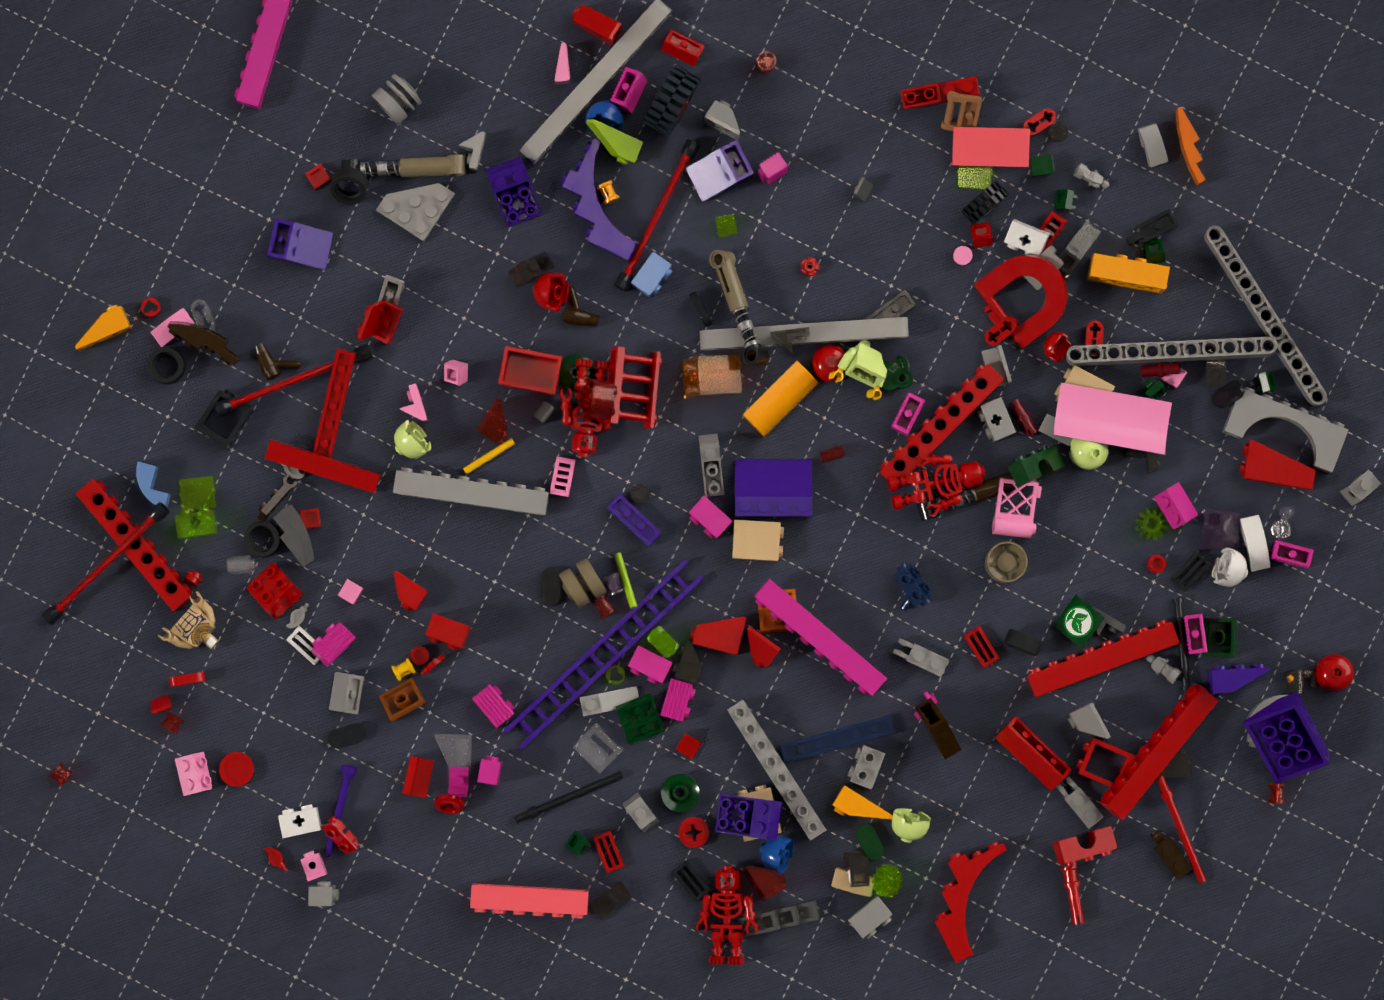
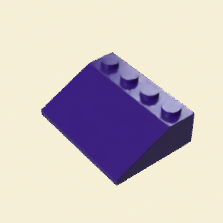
M735 460V517H812V460Z
M1298 692L1277 699L1243 722L1275 783L1329 765V750Z

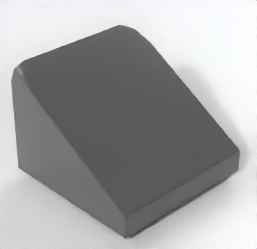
M861 177L853 192V197L865 202L873 188V184L866 178Z
M543 401L533 416L545 424L555 411V408L546 401Z

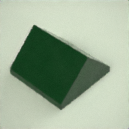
M1204 618L1208 652L1203 653V657H1236L1237 618Z

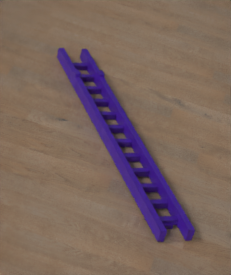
M686 559L637 604L638 607L629 611L503 730L507 734L520 723V727L526 733L529 732L530 736L518 746L521 750L704 579L700 575L689 586L685 584L677 573L689 563ZM672 578L684 589L676 599H673L663 588ZM658 591L670 602L661 613L649 601ZM644 604L656 615L647 626L635 614ZM631 617L643 629L633 639L621 628ZM617 630L629 642L619 652L607 641ZM602 644L615 655L605 665L593 654ZM588 657L601 668L591 679L579 667ZM574 670L586 681L577 692L565 680ZM560 683L572 694L563 705L551 693ZM547 696L559 708L549 718L537 707ZM532 710L545 721L535 731L523 720Z

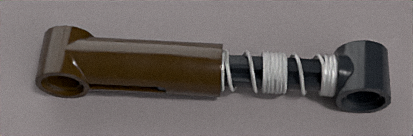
M1011 473L983 480L980 486L972 487V489L968 488V490L958 493L962 497L961 503L948 508L960 507L966 502L970 503L972 500L981 502L996 497L998 495L1000 478L1013 479ZM1039 478L1033 480V481H1036V482H1038V483L1040 482V481H1039ZM1004 483V493L1016 489L1013 484ZM933 497L932 501H927L926 499V502L917 503L916 506L921 521L939 516L944 511L941 510L934 516H928L933 514L936 508L929 507L925 509L926 506L940 503V500H946L950 497L941 499Z

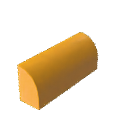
M796 361L743 414V417L765 437L818 382Z

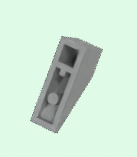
M637 686L580 697L583 716L616 710V706L636 699L639 695Z

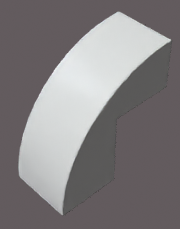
M1259 515L1240 519V531L1247 548V561L1251 572L1270 568L1266 538Z

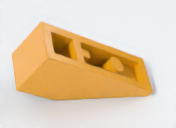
M117 305L108 307L106 309L107 312L97 319L75 345L76 350L82 351L132 329L124 308Z
M845 785L832 803L835 806L834 811L842 816L846 813L851 816L882 819L893 818V815Z

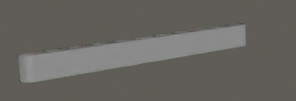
M655 0L523 145L520 152L535 164L672 13V10L661 0Z
M1219 226L1210 227L1204 234L1207 245L1265 336L1272 337L1277 341L1275 352L1303 396L1312 406L1323 404L1327 398L1324 388L1226 234ZM1210 231L1218 233L1217 240L1210 238ZM1220 247L1228 249V256L1220 254ZM1231 263H1236L1238 265V272L1231 271ZM1241 279H1246L1249 282L1247 289L1241 287ZM1252 295H1256L1259 298L1258 305H1254L1251 302L1250 298ZM1261 312H1268L1270 319L1264 321L1261 318ZM1273 327L1279 329V337H1274L1271 334ZM1282 344H1288L1290 346L1289 353H1284L1282 351ZM1293 360L1300 362V369L1297 370L1292 367ZM1303 376L1310 378L1311 383L1309 386L1302 383ZM1314 392H1318L1321 395L1320 402L1313 400L1312 395Z
M907 317L754 327L753 330L754 335H757L755 337L756 340L759 341L762 347L909 337ZM738 328L699 331L701 351L745 348L744 338L741 337L742 334Z
M1272 337L1081 345L1070 347L1067 351L1066 360L1071 366L1261 358L1270 357L1275 353L1277 341ZM1270 343L1273 346V350L1266 351L1263 348V344ZM1245 344H1251L1254 350L1252 352H1247L1244 350L1243 346ZM1232 345L1234 352H1226L1224 346ZM1191 346L1196 350V353L1189 355L1185 349ZM1212 346L1215 352L1208 354L1205 351V347ZM1172 347L1177 353L1170 356L1166 352L1167 348ZM1154 348L1157 351V355L1154 357L1149 356L1147 350ZM1134 349L1138 352V356L1130 357L1128 351ZM1111 350H1115L1118 352L1119 356L1117 358H1111L1108 352ZM1091 351H1096L1099 353L1100 357L1098 359H1092L1090 358L1089 353ZM1077 352L1080 354V359L1073 360L1070 354Z

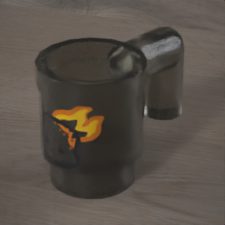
M1315 670L1285 671L1288 694L1298 692V694L1304 693L1306 677H1309V687H1317Z

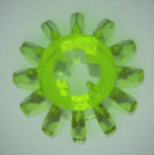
M1147 508L1145 509L1146 515L1142 512L1138 514L1142 520L1135 519V522L1140 524V526L1135 527V530L1142 529V532L1139 533L1140 537L1146 533V540H1149L1151 535L1153 540H1157V534L1161 537L1164 535L1160 529L1167 530L1168 527L1162 525V523L1167 522V519H1160L1163 516V512L1156 515V508L1152 510V513ZM1149 519H1152L1151 522L1155 521L1156 525L1153 526V530H1151V527H1147Z
M660 626L653 629L647 637L648 641L665 658L674 655L679 648V644Z
M882 864L881 867H877V873L873 874L874 880L871 881L874 883L872 889L879 896L888 898L898 894V889L902 888L901 882L903 881L901 879L902 872L899 871V868L888 864Z

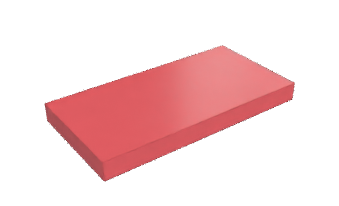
M953 127L952 165L1029 167L1030 128Z

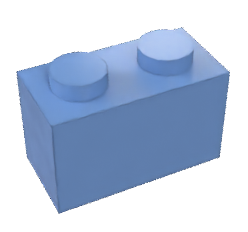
M652 252L632 280L631 285L649 298L652 294L656 296L662 287L659 285L663 279L667 280L673 272L671 270L672 264L655 252Z

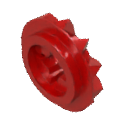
M446 793L445 795L440 794L435 798L434 806L442 813L457 814L464 810L465 801L461 800L459 796L456 797L454 794L449 795Z
M690 817L681 823L678 835L685 846L698 848L708 840L709 828L702 819ZM692 824L696 830H702V832L696 834V841H694L692 835H685V833L691 831Z

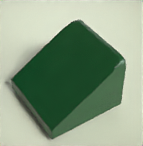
M1051 154L1029 158L1032 177L1047 176L1055 173Z
M1162 239L1151 240L1143 244L1146 263L1165 262Z

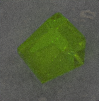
M734 214L715 218L719 238L738 234Z

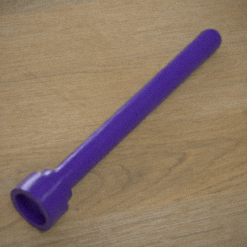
M342 764L340 771L343 780L334 812V817H338L339 820H341L350 779H353L357 771L356 767ZM329 837L325 849L326 856L332 855L335 842Z

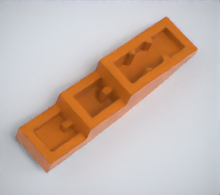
M1179 107L1175 114L1180 147L1187 168L1196 186L1206 180L1197 165L1203 159L1194 145L1200 138L1182 107Z

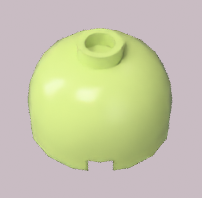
M406 420L398 427L394 434L396 451L408 458H420L431 450L430 441L426 442L424 437H427L426 433L414 421L409 423V420Z
M1075 438L1070 443L1069 456L1077 467L1086 470L1097 469L1107 460L1109 453L1107 444Z
M897 808L893 812L892 829L895 834L907 843L923 838L928 832L931 818L920 811L917 815L910 813L912 809Z

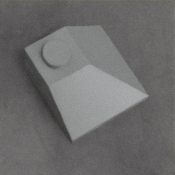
M715 100L705 115L704 123L738 141L740 130L733 110L729 108L731 105L723 100H720V102Z
M1087 703L1068 713L1070 716L1068 721L1073 729L1076 728L1077 731L1103 739L1111 737L1093 703Z

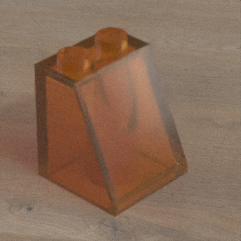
M739 355L696 356L681 361L684 399L742 393L743 381L740 374L742 364L739 360Z

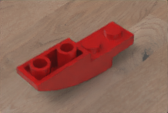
M977 76L900 90L903 108L905 110L947 104V94L949 91H954L958 94L980 96Z

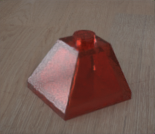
M496 398L476 429L479 434L497 445L499 442L503 443L509 434L506 432L508 430L503 405L499 398Z
M751 865L742 868L762 901L770 899L786 888L784 884L786 880L781 873Z

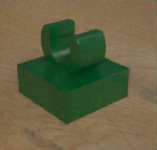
M1057 190L1054 209H1076V206L1072 205V201L1077 199L1078 196L1074 195L1072 190Z
M1273 371L1259 373V377L1253 378V381L1261 382V387L1256 388V391L1270 392L1277 390Z
M1150 379L1143 383L1147 390L1145 392L1146 398L1157 400L1166 393L1165 386L1160 380L1155 384Z
M575 830L565 844V847L577 856L578 854L584 856L585 853L581 850L585 845L590 847L591 844L587 842V838Z

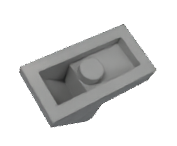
M481 131L459 144V148L473 151L472 154H468L466 163L471 171H478L486 132Z
M386 275L378 302L385 299L397 306L400 295L405 287L404 281Z

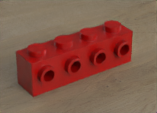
M1016 716L995 737L1050 791L1062 782L1072 770Z

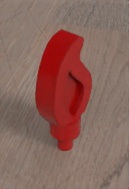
M443 653L423 667V671L420 672L421 675L428 674L446 658Z
M273 847L264 849V851L268 852L269 862L273 866H277L280 870L283 869L284 872L288 870L283 862L284 858L281 852Z

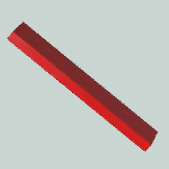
M337 348L313 453L332 458L356 352Z
M270 439L264 458L375 493L381 475Z

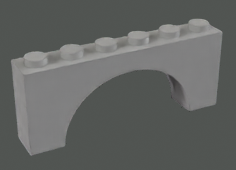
M1245 387L1243 397L1232 404L1222 433L1241 439L1247 429L1259 420L1277 418L1289 421L1298 426L1310 440L1313 449V463L1311 467L1329 474L1333 472L1349 430L1344 428V424L1336 421L1330 423L1326 421L1327 418L1318 414L1312 416L1308 414L1309 411L1300 407L1298 409L1291 408V404L1280 400L1278 403L1272 400V396L1267 394L1260 396L1255 394L1254 389Z

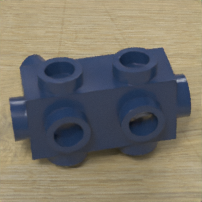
M907 562L897 567L898 571L893 576L903 589V595L906 598L901 608L907 611L911 604L914 607L919 604L922 607L931 601L930 588L919 577L920 573L917 568L912 566L911 563L907 564Z

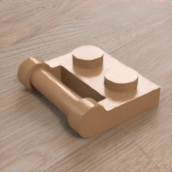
M949 91L947 94L948 104L945 118L942 120L941 128L953 131V127H976L982 97ZM955 102L961 103L957 123L952 122Z

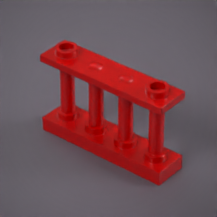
M611 347L604 424H618L620 419L644 422L643 429L654 428L657 421L655 409L659 368L662 365L661 352H651L650 357L626 354L625 347ZM625 362L649 365L648 376L626 374L623 371V365ZM622 382L647 384L646 395L624 393L621 390ZM626 400L646 403L645 414L621 412L619 409L620 402Z

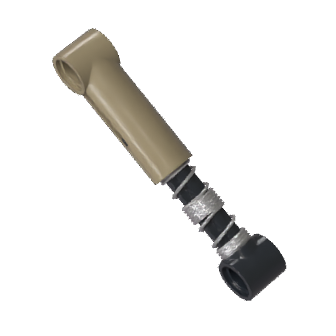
M465 155L401 158L396 163L394 161L392 163L380 161L378 163L369 164L367 162L365 164V162L362 163L358 159L341 161L342 169L354 168L361 171L365 176L371 175L372 177L374 175L387 176V174H396L397 176L400 174L401 177L466 175Z
M714 250L710 254L709 262L717 271L731 314L737 317L738 329L745 341V349L742 355L743 361L747 365H765L769 360V352L755 338L757 335H754L752 321L749 320L747 315L749 312H746L749 306L734 266L736 262L735 255L731 251Z

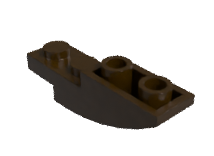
M170 321L167 326L170 329L169 333L177 338L179 336L185 340L184 343L190 348L194 349L196 347L199 349L202 344H205L204 348L212 354L216 352L222 356L220 359L228 365L233 364L235 366L240 358L225 347L229 339L209 328L181 321Z

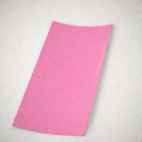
M1061 383L1053 435L1165 455L1172 403Z

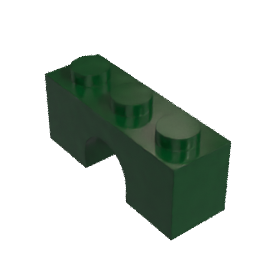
M1045 445L1037 449L1038 453L1034 450L1025 454L1026 458L1022 455L1013 460L1014 464L1008 466V469L1017 488L1065 466L1056 445L1050 448Z

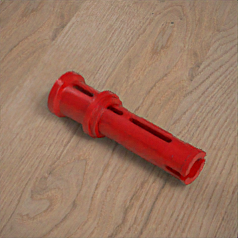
M1078 865L1060 867L1065 880L1063 886L1067 888L1072 925L1078 924L1077 916L1080 924L1085 923L1078 886L1081 884L1076 871Z

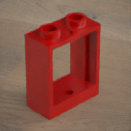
M1091 738L1090 741H1086L1083 747L1085 754L1083 758L1078 759L1075 768L1078 769V774L1111 788L1114 783L1085 771L1095 745L1125 757L1117 777L1125 771L1127 764L1136 756L1096 738Z

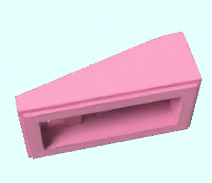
M561 43L554 79L555 85L570 84L571 82L566 43Z
M557 456L550 494L569 498L576 460ZM565 463L570 464L571 466L570 468L560 467L559 464ZM558 470L569 472V476L558 474ZM557 478L568 479L567 483L556 480ZM555 486H564L566 490L555 489Z

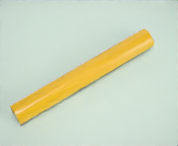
M510 438L464 467L463 470L466 474L474 471L514 446L513 439Z

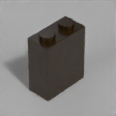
M932 698L914 707L930 738L945 760L962 750L945 717Z

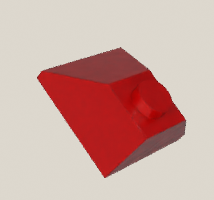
M749 626L747 635L751 657L754 659L753 663L761 669L763 666L767 668L781 648Z

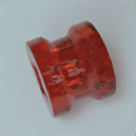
M765 51L759 55L757 66L760 71L769 73L774 70L776 57L773 53Z
M168 711L166 714L167 718L161 722V725L177 734L179 726L185 720Z
M59 763L49 778L56 780L58 785L62 787L72 776L73 771L67 770L63 763Z

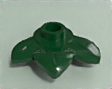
M898 356L895 362L883 361L887 374L883 386L880 388L893 391L898 387L905 389L911 386L913 376L909 372L910 364L906 358ZM901 376H906V380L901 382Z

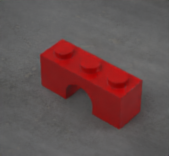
M1106 826L1088 831L1089 843L1086 848H1082L1079 845L1076 836L1052 842L1058 864H1065L1066 867L1076 865L1077 860L1083 859V862L1095 859L1094 855L1100 854L1101 857L1112 854L1111 850L1117 849L1112 827Z

